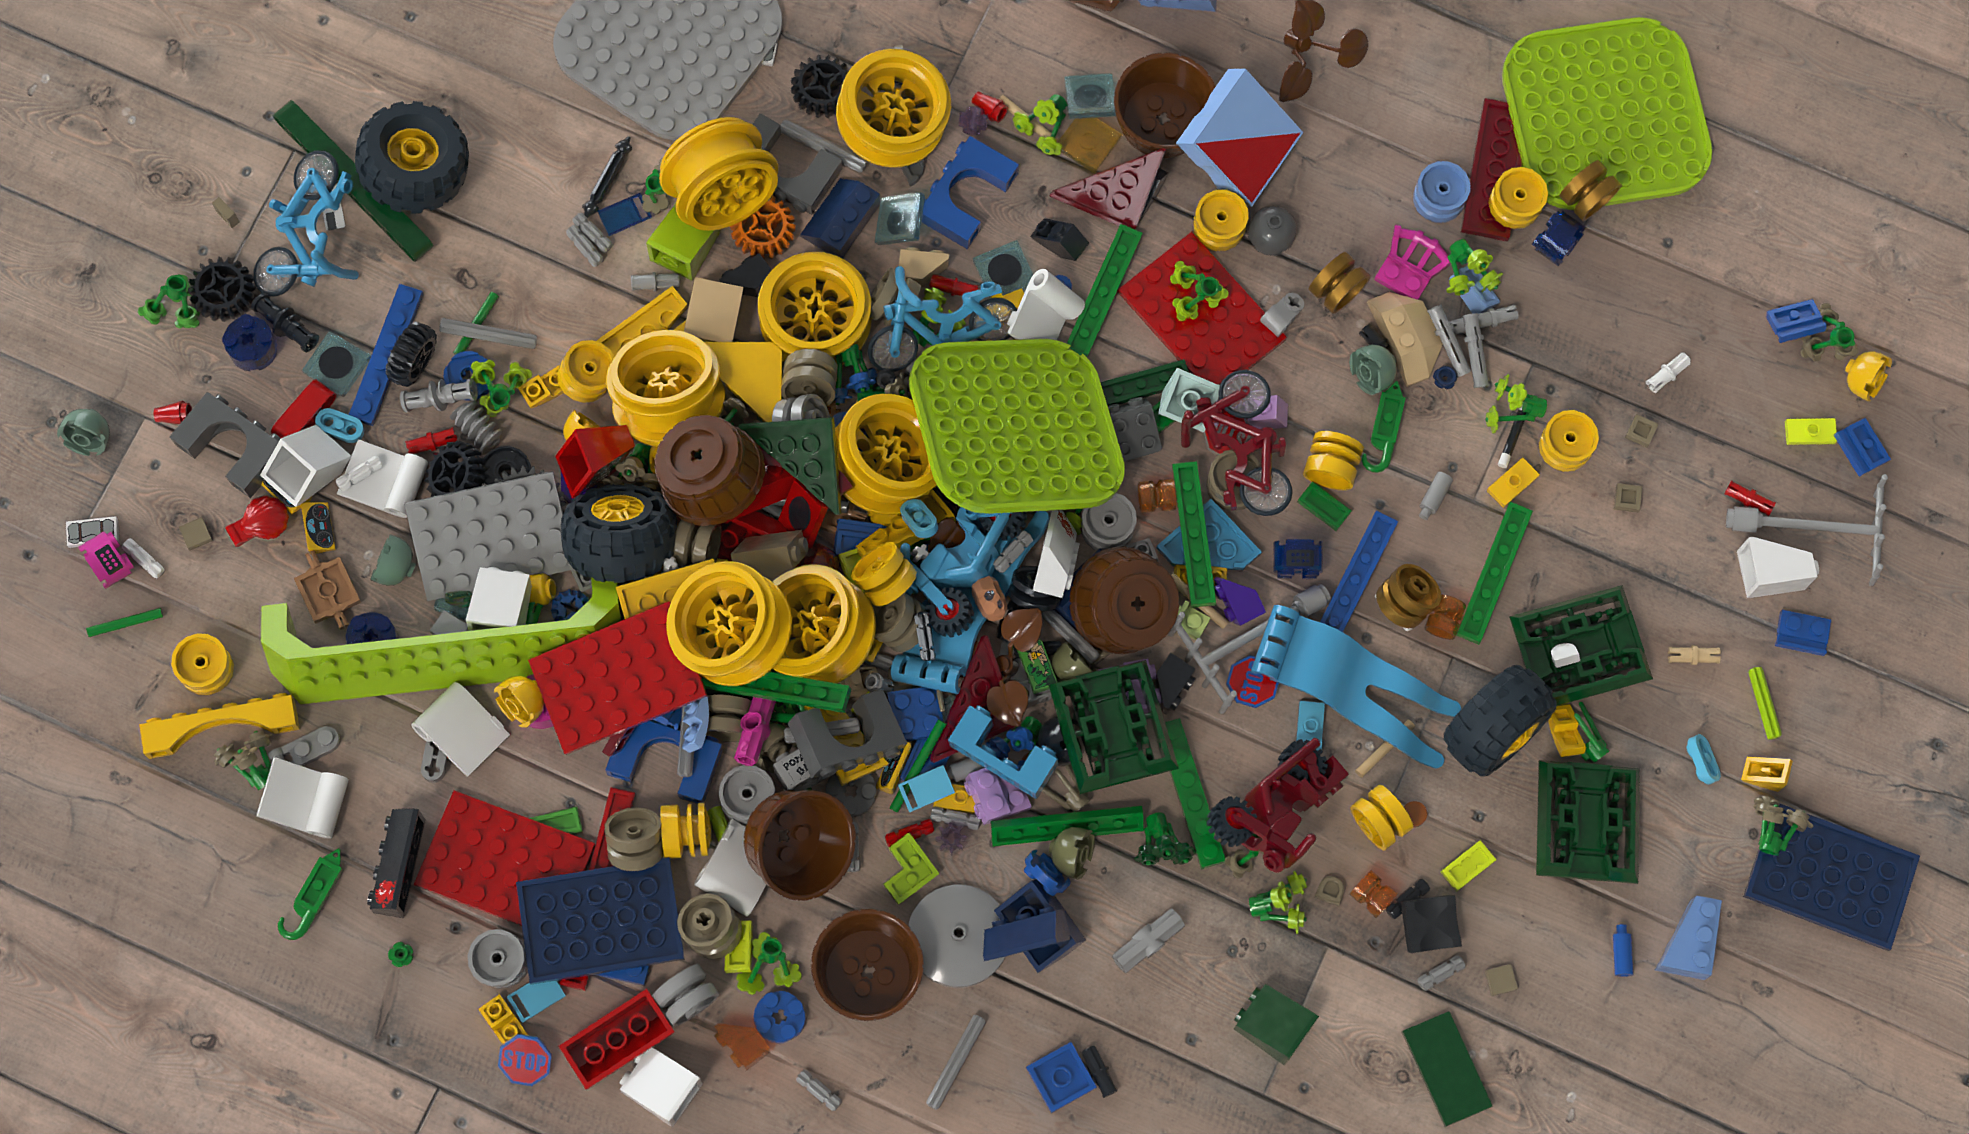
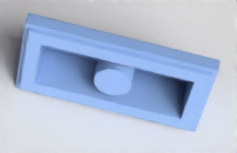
M1467 266L1459 269L1460 275H1467L1469 281L1475 282V285L1469 288L1468 293L1460 295L1472 313H1484L1489 308H1493L1500 303V300L1493 291L1490 292L1486 289L1484 292H1481L1483 286L1479 281L1483 276L1480 273L1475 274L1474 270H1470Z

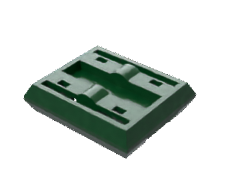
M1623 585L1509 616L1525 668L1531 669L1551 690L1587 681L1590 682L1585 685L1568 688L1565 693L1562 691L1552 693L1557 706L1653 680ZM1609 603H1614L1615 609L1610 608L1604 612H1596L1589 616H1585L1584 612L1574 615V612ZM1568 614V617L1561 618L1560 623L1557 625H1549L1543 629L1538 628L1528 633L1526 631V626ZM1606 614L1607 620L1598 622L1599 618ZM1542 631L1547 632L1548 636L1538 637L1540 634H1542ZM1559 644H1573L1579 653L1580 661L1556 668L1552 660L1551 650ZM1622 662L1623 668L1614 670L1618 663ZM1635 668V670L1629 671L1626 676L1618 674L1603 680H1595L1599 677ZM1562 679L1563 685L1554 687V684L1558 683L1557 680Z
M1146 660L1123 666H1115L1048 684L1080 794L1179 769ZM1138 679L1149 713L1144 714L1141 703L1137 702L1131 680ZM1070 696L1079 726L1078 731H1074L1069 708L1066 705L1065 697ZM1147 719H1151L1161 754L1159 759H1154L1147 735ZM1081 736L1092 776H1088L1085 764L1082 762L1083 756L1076 737Z
M1538 761L1536 876L1639 883L1640 768L1578 762ZM1552 777H1555L1554 814H1551L1552 787L1550 783L1552 782ZM1620 783H1625V820H1623V809L1618 808V789ZM1557 788H1563L1557 797ZM1615 792L1613 798L1609 801V793ZM1551 821H1553L1554 832L1553 862H1551V848L1548 846L1551 842ZM1623 827H1625L1624 868H1617V862L1619 861L1618 837L1623 832ZM1556 848L1562 849L1556 857ZM1609 853H1615L1612 855V859H1610Z

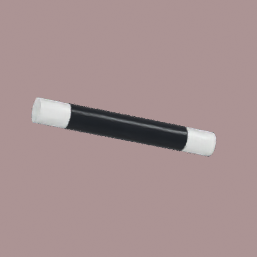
M1521 407L1516 415H1526V412H1523ZM1525 420L1513 422L1498 462L1499 467L1507 468Z

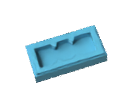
M1299 701L1296 741L1302 739L1304 742L1305 740L1310 741L1313 738H1318L1321 745L1316 750L1319 751L1322 749L1325 703Z

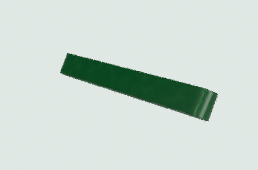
M293 100L287 102L273 114L276 122L307 154L321 150L330 153L336 159L339 168L337 184L343 171L352 175L350 180L353 181V188L347 195L411 260L416 262L434 247L430 239L403 211L391 210L390 205L386 203L381 205L372 198V193H368L360 183L355 163ZM325 156L312 157L333 179L334 168L331 161Z

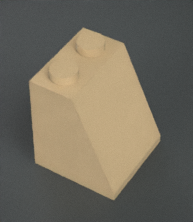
M695 277L684 332L696 336L703 342H733L743 287Z

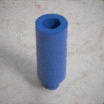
M1616 925L1617 934H1613L1615 976H1633L1632 936L1627 933V925Z

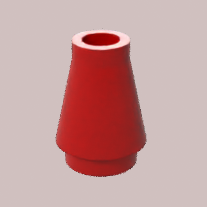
M980 91L975 93L971 101L991 122L996 121L999 123L1008 111V106L1005 105L1004 101L985 95Z
M179 401L154 408L155 422L180 425L191 412L192 406L190 403Z

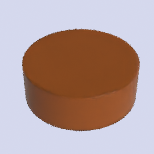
M1411 801L1404 806L1414 828L1421 826L1427 819V809L1422 803Z

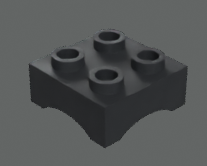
M1455 895L1401 901L1408 953L1462 947L1457 922Z

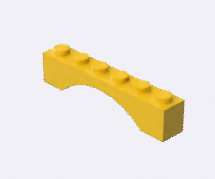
M287 693L275 694L272 696V699L267 700L253 698L248 700L246 704L241 705L228 703L222 705L221 709L202 708L197 710V713L187 715V713H176L171 716L172 718L164 720L162 718H151L146 720V723L139 724L143 754L148 759L173 755L195 735L220 725H252L263 728L273 734L300 730L296 701L292 695Z

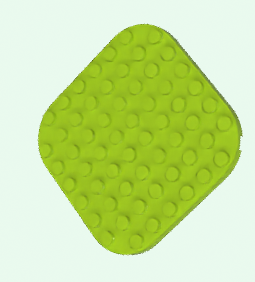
M1637 17L1534 32L1515 43L1504 61L1502 82L1514 126L1513 129L1522 160V167L1532 169L1541 175L1548 190L1546 203L1557 208L1574 210L1577 203L1568 206L1559 195L1577 174L1597 160L1607 168V173L1603 179L1614 176L1622 184L1621 189L1604 206L1679 195L1691 190L1704 177L1712 159L1711 140L1688 50L1681 37L1674 30L1670 31L1661 25L1662 22Z
M1052 339L946 342L933 345L922 352L917 360H915L911 369L909 387L933 478L939 489L948 499L974 513L994 514L1093 508L1108 502L1116 494L1124 478V460L1098 373L1084 354L1080 356L1070 349L1071 345Z

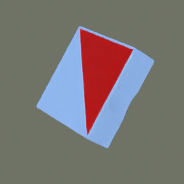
M1228 69L1210 94L1204 108L1193 118L1176 144L1197 166L1207 172L1219 190H1228L1236 193L1244 200L1246 206L1252 207L1297 143L1303 131L1246 69Z

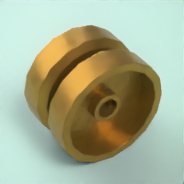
M1599 160L1594 161L1577 174L1559 195L1568 206L1577 203L1574 213L1582 221L1587 220L1598 212L1622 187V184L1614 176L1603 179L1607 173V168Z
M1347 252L1339 254L1327 264L1315 277L1308 289L1318 299L1326 296L1324 306L1333 314L1339 312L1350 303L1365 287L1371 277L1362 267L1353 269L1355 260Z
M1403 564L1391 574V577L1378 588L1376 593L1377 603L1383 614L1394 624L1403 628H1415L1420 625L1427 615L1439 606L1442 599L1441 590L1435 579L1427 571L1413 564Z

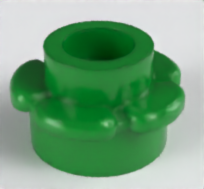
M397 942L389 950L388 958L395 967L407 966L413 960L412 954L414 951L409 944ZM400 952L403 953L402 957H399Z

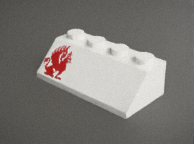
M1052 510L1033 591L1061 598L1063 597L1064 589L1070 590L1080 543L1075 542L1077 532L1062 510Z

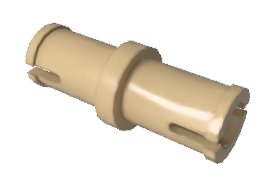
M1691 645V648H1668V654H1678V656H1668V663L1680 662L1691 663V665H1697V663L1719 664L1721 656H1710L1721 654L1719 647L1698 648L1697 645Z

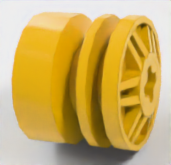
M1332 431L1316 432L1312 441L1314 444L1310 448L1312 455L1308 456L1304 468V477L1310 482L1313 481L1325 488L1334 490L1352 489L1357 474L1354 466L1359 465L1364 446L1358 440L1345 434Z
M705 802L698 803V814L695 815L692 803H688L686 815L682 816L678 804L662 805L660 813L664 858H681L683 846H688L691 857H695L696 845H700L702 856H708L711 843V824Z

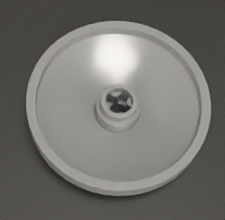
M949 885L934 890L918 903L911 915L908 927L917 937L922 949L924 963L922 967H924L923 974L943 986L964 988L985 981L998 970L1005 957L985 962L983 959L984 930L992 928L991 922L1000 920L994 911L1000 905L993 897L973 886ZM957 929H960L963 933V936L960 938L954 936Z

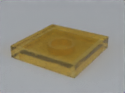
M1081 110L1058 143L1062 144L1061 152L1095 174L1122 138V134L1089 112Z

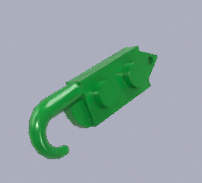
M1395 381L1385 392L1381 393L1370 440L1373 447L1383 451L1381 462L1378 465H1372L1367 461V455L1365 453L1362 454L1361 461L1363 466L1370 472H1382L1388 468L1391 462L1406 399L1402 395L1398 381Z
M340 848L323 858H318L294 900V910L303 918L298 928L293 932L285 930V919L280 917L278 931L283 938L297 940L307 933L343 872Z

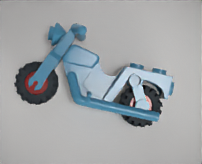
M960 507L956 520L965 531V540L962 544L953 548H945L943 544H937L922 561L920 568L913 564L910 559V545L908 543L901 545L900 551L904 555L903 559H908L917 571L914 582L905 593L909 596L911 594H918L919 588L927 597L931 605H926L925 609L929 613L930 625L935 632L940 633L944 637H946V634L949 637H954V632L959 636L962 634L960 631L962 628L965 631L969 629L966 624L972 625L973 622L971 618L974 617L972 604L960 590L955 591L954 588H949L948 592L946 588L972 587L977 580L992 576L995 570L993 562L998 556L1002 557L1001 553L1008 547L1011 539L1015 538V532L1018 534L1022 532L1020 526L1025 528L1026 512L984 514L974 513ZM985 531L988 533L986 537L982 534Z

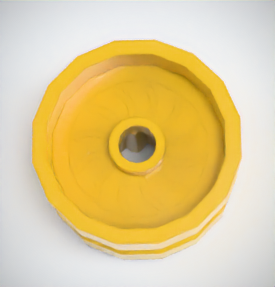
M1524 167L1511 168L1504 172L1497 180L1489 199L1490 212L1495 220L1503 226L1512 229L1525 228L1534 223L1547 202L1548 190L1545 181L1534 170Z
M1214 190L1207 193L1199 201L1193 220V232L1206 248L1213 251H1227L1234 248L1242 240L1249 219L1248 208L1244 200L1234 192Z
M593 340L580 341L572 345L560 363L557 373L558 383L564 394L572 400L582 403L594 402L602 398L607 392V371L615 357L612 351L604 344Z
M1575 410L1562 411L1554 415L1543 430L1539 440L1540 454L1544 461L1553 469L1563 472L1575 471L1583 467L1596 450L1599 441L1598 429L1593 420L1586 414Z
M887 542L873 548L857 562L852 570L851 577L860 589L865 590L866 597L874 606L887 605L896 600L907 591L916 578L917 571L908 559H903L904 555L895 543Z
M196 633L185 637L177 644L172 653L171 665L174 675L189 691L197 695H212L220 692L228 685L233 676L234 663L230 653L217 638L209 634Z
M1378 785L1368 793V800L1360 798L1350 807L1351 813L1360 829L1375 846L1383 851L1396 842L1395 835L1403 837L1414 828L1403 805L1383 785Z

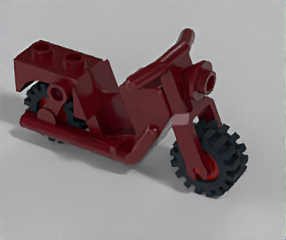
M1313 738L1310 741L1305 740L1304 742L1302 739L1294 741L1280 753L1278 767L1246 794L1244 801L1240 803L1239 797L1233 799L1232 796H1228L1210 810L1211 812L1207 816L1209 818L1207 826L1212 827L1209 829L1210 834L1215 832L1216 836L1213 838L1216 841L1219 838L1222 839L1220 843L1222 845L1228 843V847L1242 845L1251 851L1260 850L1264 852L1263 860L1266 868L1276 873L1282 872L1302 858L1316 841V835L1309 833L1296 849L1288 842L1302 821L1301 816L1293 812L1292 808L1301 813L1302 811H1307L1313 805L1317 808L1329 799L1326 796L1327 793L1330 792L1333 796L1344 786L1341 781L1349 773L1333 755L1328 760L1326 756L1321 757L1322 749L1316 750L1321 745L1318 738ZM1256 834L1259 838H1255L1252 835Z

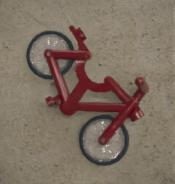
M1249 370L1235 371L1222 381L1218 392L1219 401L1212 404L1210 398H1200L1196 401L1198 408L1196 415L1191 410L1184 412L1181 423V445L1183 448H1188L1191 444V428L1203 423L1214 449L1220 450L1223 446H1227L1235 452L1237 457L1235 469H1229L1225 472L1227 490L1223 491L1225 506L1230 505L1231 511L1237 510L1234 487L1237 486L1240 488V497L1243 504L1251 512L1261 516L1276 515L1289 505L1293 494L1292 485L1288 477L1280 470L1272 468V453L1278 452L1279 457H1284L1286 441L1282 437L1279 438L1278 444H1274L1277 438L1274 429L1270 427L1259 429L1222 414L1227 411L1238 418H1252L1261 414L1270 403V387L1260 374ZM1213 421L1254 438L1241 444L1227 434L1218 433ZM1261 448V467L1255 468L1248 472L1247 475H1244L1247 467V456Z

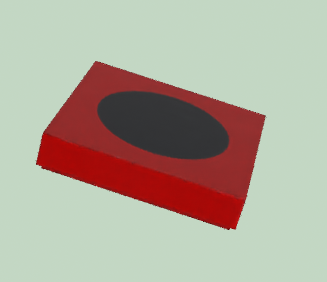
M794 479L778 521L788 531L802 530L803 537L808 541V548H812L828 506L815 497L798 479Z

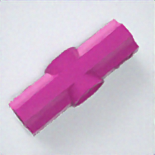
M753 697L749 712L742 717L740 723L743 731L734 757L738 763L745 766H754L757 763L763 742L771 733L769 722L776 701Z

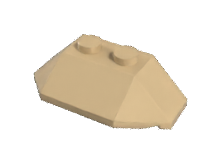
M1391 292L1367 300V304L1383 338L1388 339L1387 343L1390 345L1388 349L1396 359V366L1406 387L1429 379L1443 343L1434 332L1436 328L1423 301Z

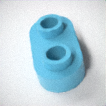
M331 408L321 410L316 416V425L331 437L347 443H356L358 439L361 440L364 436V426L356 417ZM328 420L334 421L331 426H326L325 423ZM350 429H356V432L354 434H348V431Z
M911 499L902 504L900 508L902 519L917 537L929 538L936 534L938 531L936 517L921 500Z
M1701 734L1689 738L1687 752L1694 761L1696 775L1699 780L1708 785L1719 781L1721 777L1720 770L1707 739Z

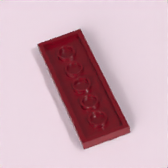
M1487 98L1483 101L1470 174V193L1465 203L1460 231L1461 233L1506 242L1510 238L1511 228L1505 227L1495 220L1490 212L1489 199L1497 180L1504 172L1511 168L1522 167V160L1518 151L1514 126L1507 102Z

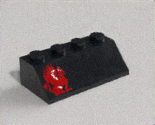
M392 809L391 816L386 817L384 830L387 831L385 841L382 840L379 846L380 865L375 866L373 880L376 883L374 891L370 890L367 905L370 906V910L374 914L404 919L426 821L419 809Z

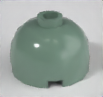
M1374 344L1358 348L1350 355V371L1352 375H1357L1359 381L1356 383L1365 393L1374 395L1382 392L1395 380L1397 373L1396 359L1384 347Z
M76 409L64 417L58 428L57 436L59 438L61 435L64 439L63 445L73 452L89 456L90 452H97L96 455H100L108 444L110 429L107 421L96 410Z
M389 535L377 560V568L373 570L371 575V581L385 586H394L401 583L405 576L411 577L416 564L412 562L413 552L407 542L394 535Z

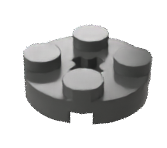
M835 773L828 779L826 793L838 799L845 806L844 808H847L851 816L857 817L865 814L873 806L876 786L870 774L841 786ZM847 786L857 787L855 791L857 795L855 797L851 795L845 796Z

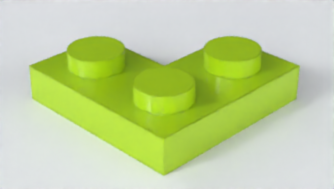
M907 833L888 847L903 869L884 882L883 885L899 905L939 875V872L910 833Z

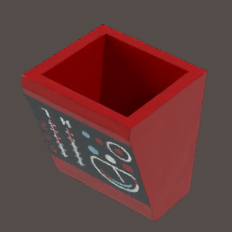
M627 425L581 428L573 431L555 455L572 498L583 494L615 473L617 464L622 463L629 455L635 444Z

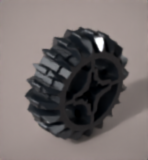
M818 54L815 61L809 57L807 59L808 64L801 62L800 69H795V77L791 78V84L793 85L791 93L794 94L793 100L795 103L799 102L800 110L806 108L808 115L813 111L817 118L820 116V113H824L826 118L829 117V112H833L836 115V106L840 92L835 97H832V91L837 89V86L843 85L844 79L849 72L847 64L839 65L840 60L838 57L831 61L829 54L825 59H821V56ZM813 75L814 81L808 84V87L803 88L807 79Z
M219 256L216 263L209 259V265L206 267L200 263L201 271L193 270L195 279H189L192 287L188 288V293L192 295L190 301L192 304H195L194 308L196 311H202V316L205 318L210 316L212 321H216L220 316L223 322L226 321L229 315L231 319L235 320V313L237 312L244 315L242 308H250L251 304L248 300L254 299L255 296L252 291L256 289L255 284L252 283L254 278L252 274H249L248 268L242 267L241 262L238 260L233 263L230 257L224 262L222 257ZM230 274L235 276V278H223L220 275ZM212 279L211 284L206 286V284ZM219 282L222 284L224 288L223 292L225 296H223L220 292L221 287L219 285ZM238 292L236 297L233 300H231L233 294ZM211 300L213 302L219 300L222 301L224 304H212L207 301Z
M415 321L403 330L397 342L394 343L391 354L387 359L388 363L386 364L387 378L392 380L393 383L408 387L414 384L416 379H419L432 358L431 356L435 351L434 347L437 344V334L430 326Z
M456 441L455 443L447 442L446 446H440L439 452H433L434 459L428 461L431 465L430 469L425 470L429 477L424 480L429 484L426 490L431 493V497L483 486V480L488 479L484 476V472L488 468L484 466L486 459L481 456L482 452L473 447V445L461 441ZM459 458L464 459L462 462L458 461ZM451 487L454 488V491L452 492L449 491Z

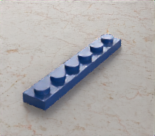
M399 284L349 413L350 416L358 418L364 424L374 425L391 381L386 375L387 359L391 354L394 343L397 342L403 330L414 321L424 295L421 290Z
M1375 511L1320 623L1329 625L1341 632L1344 631L1398 523L1397 520Z

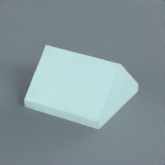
M1176 368L1162 391L1159 414L1182 423L1185 411L1191 410L1196 415L1198 412L1196 401L1198 399L1208 397L1211 399L1212 404L1217 402L1220 385ZM1200 423L1192 427L1201 432H1205V426L1203 423Z

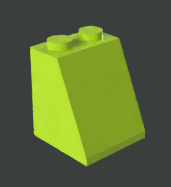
M674 205L646 242L649 259L693 281L720 234V230L704 231L684 223L678 217Z

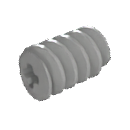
M474 400L456 408L450 415V419L455 420V425L461 427V432L468 434L467 438L471 442L474 441V446L480 449L482 455H485L499 444V437L503 430L493 431L496 423L491 422L487 424L490 416L487 414L481 417L480 415L484 409L478 408L474 410L477 402Z

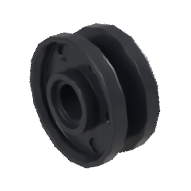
M500 446L491 450L484 457L486 459L484 466L488 468L484 472V476L488 479L483 480L482 483L485 486L494 484L495 478L504 480L500 476L501 473L506 469L511 470L512 467L517 472H520L522 465H524L526 471L529 472L532 466L528 457L520 449L511 446Z
M1022 566L1015 569L1008 593L1014 603L1026 609L1037 608L1041 611H1050L1059 607L1061 597L1033 591L1038 566Z

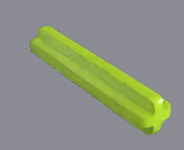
M1754 667L1748 673L1765 732L1769 740L1777 739L1782 733L1762 667Z

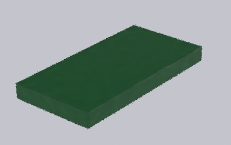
M1450 1011L1402 1031L1444 1127L1493 1107Z

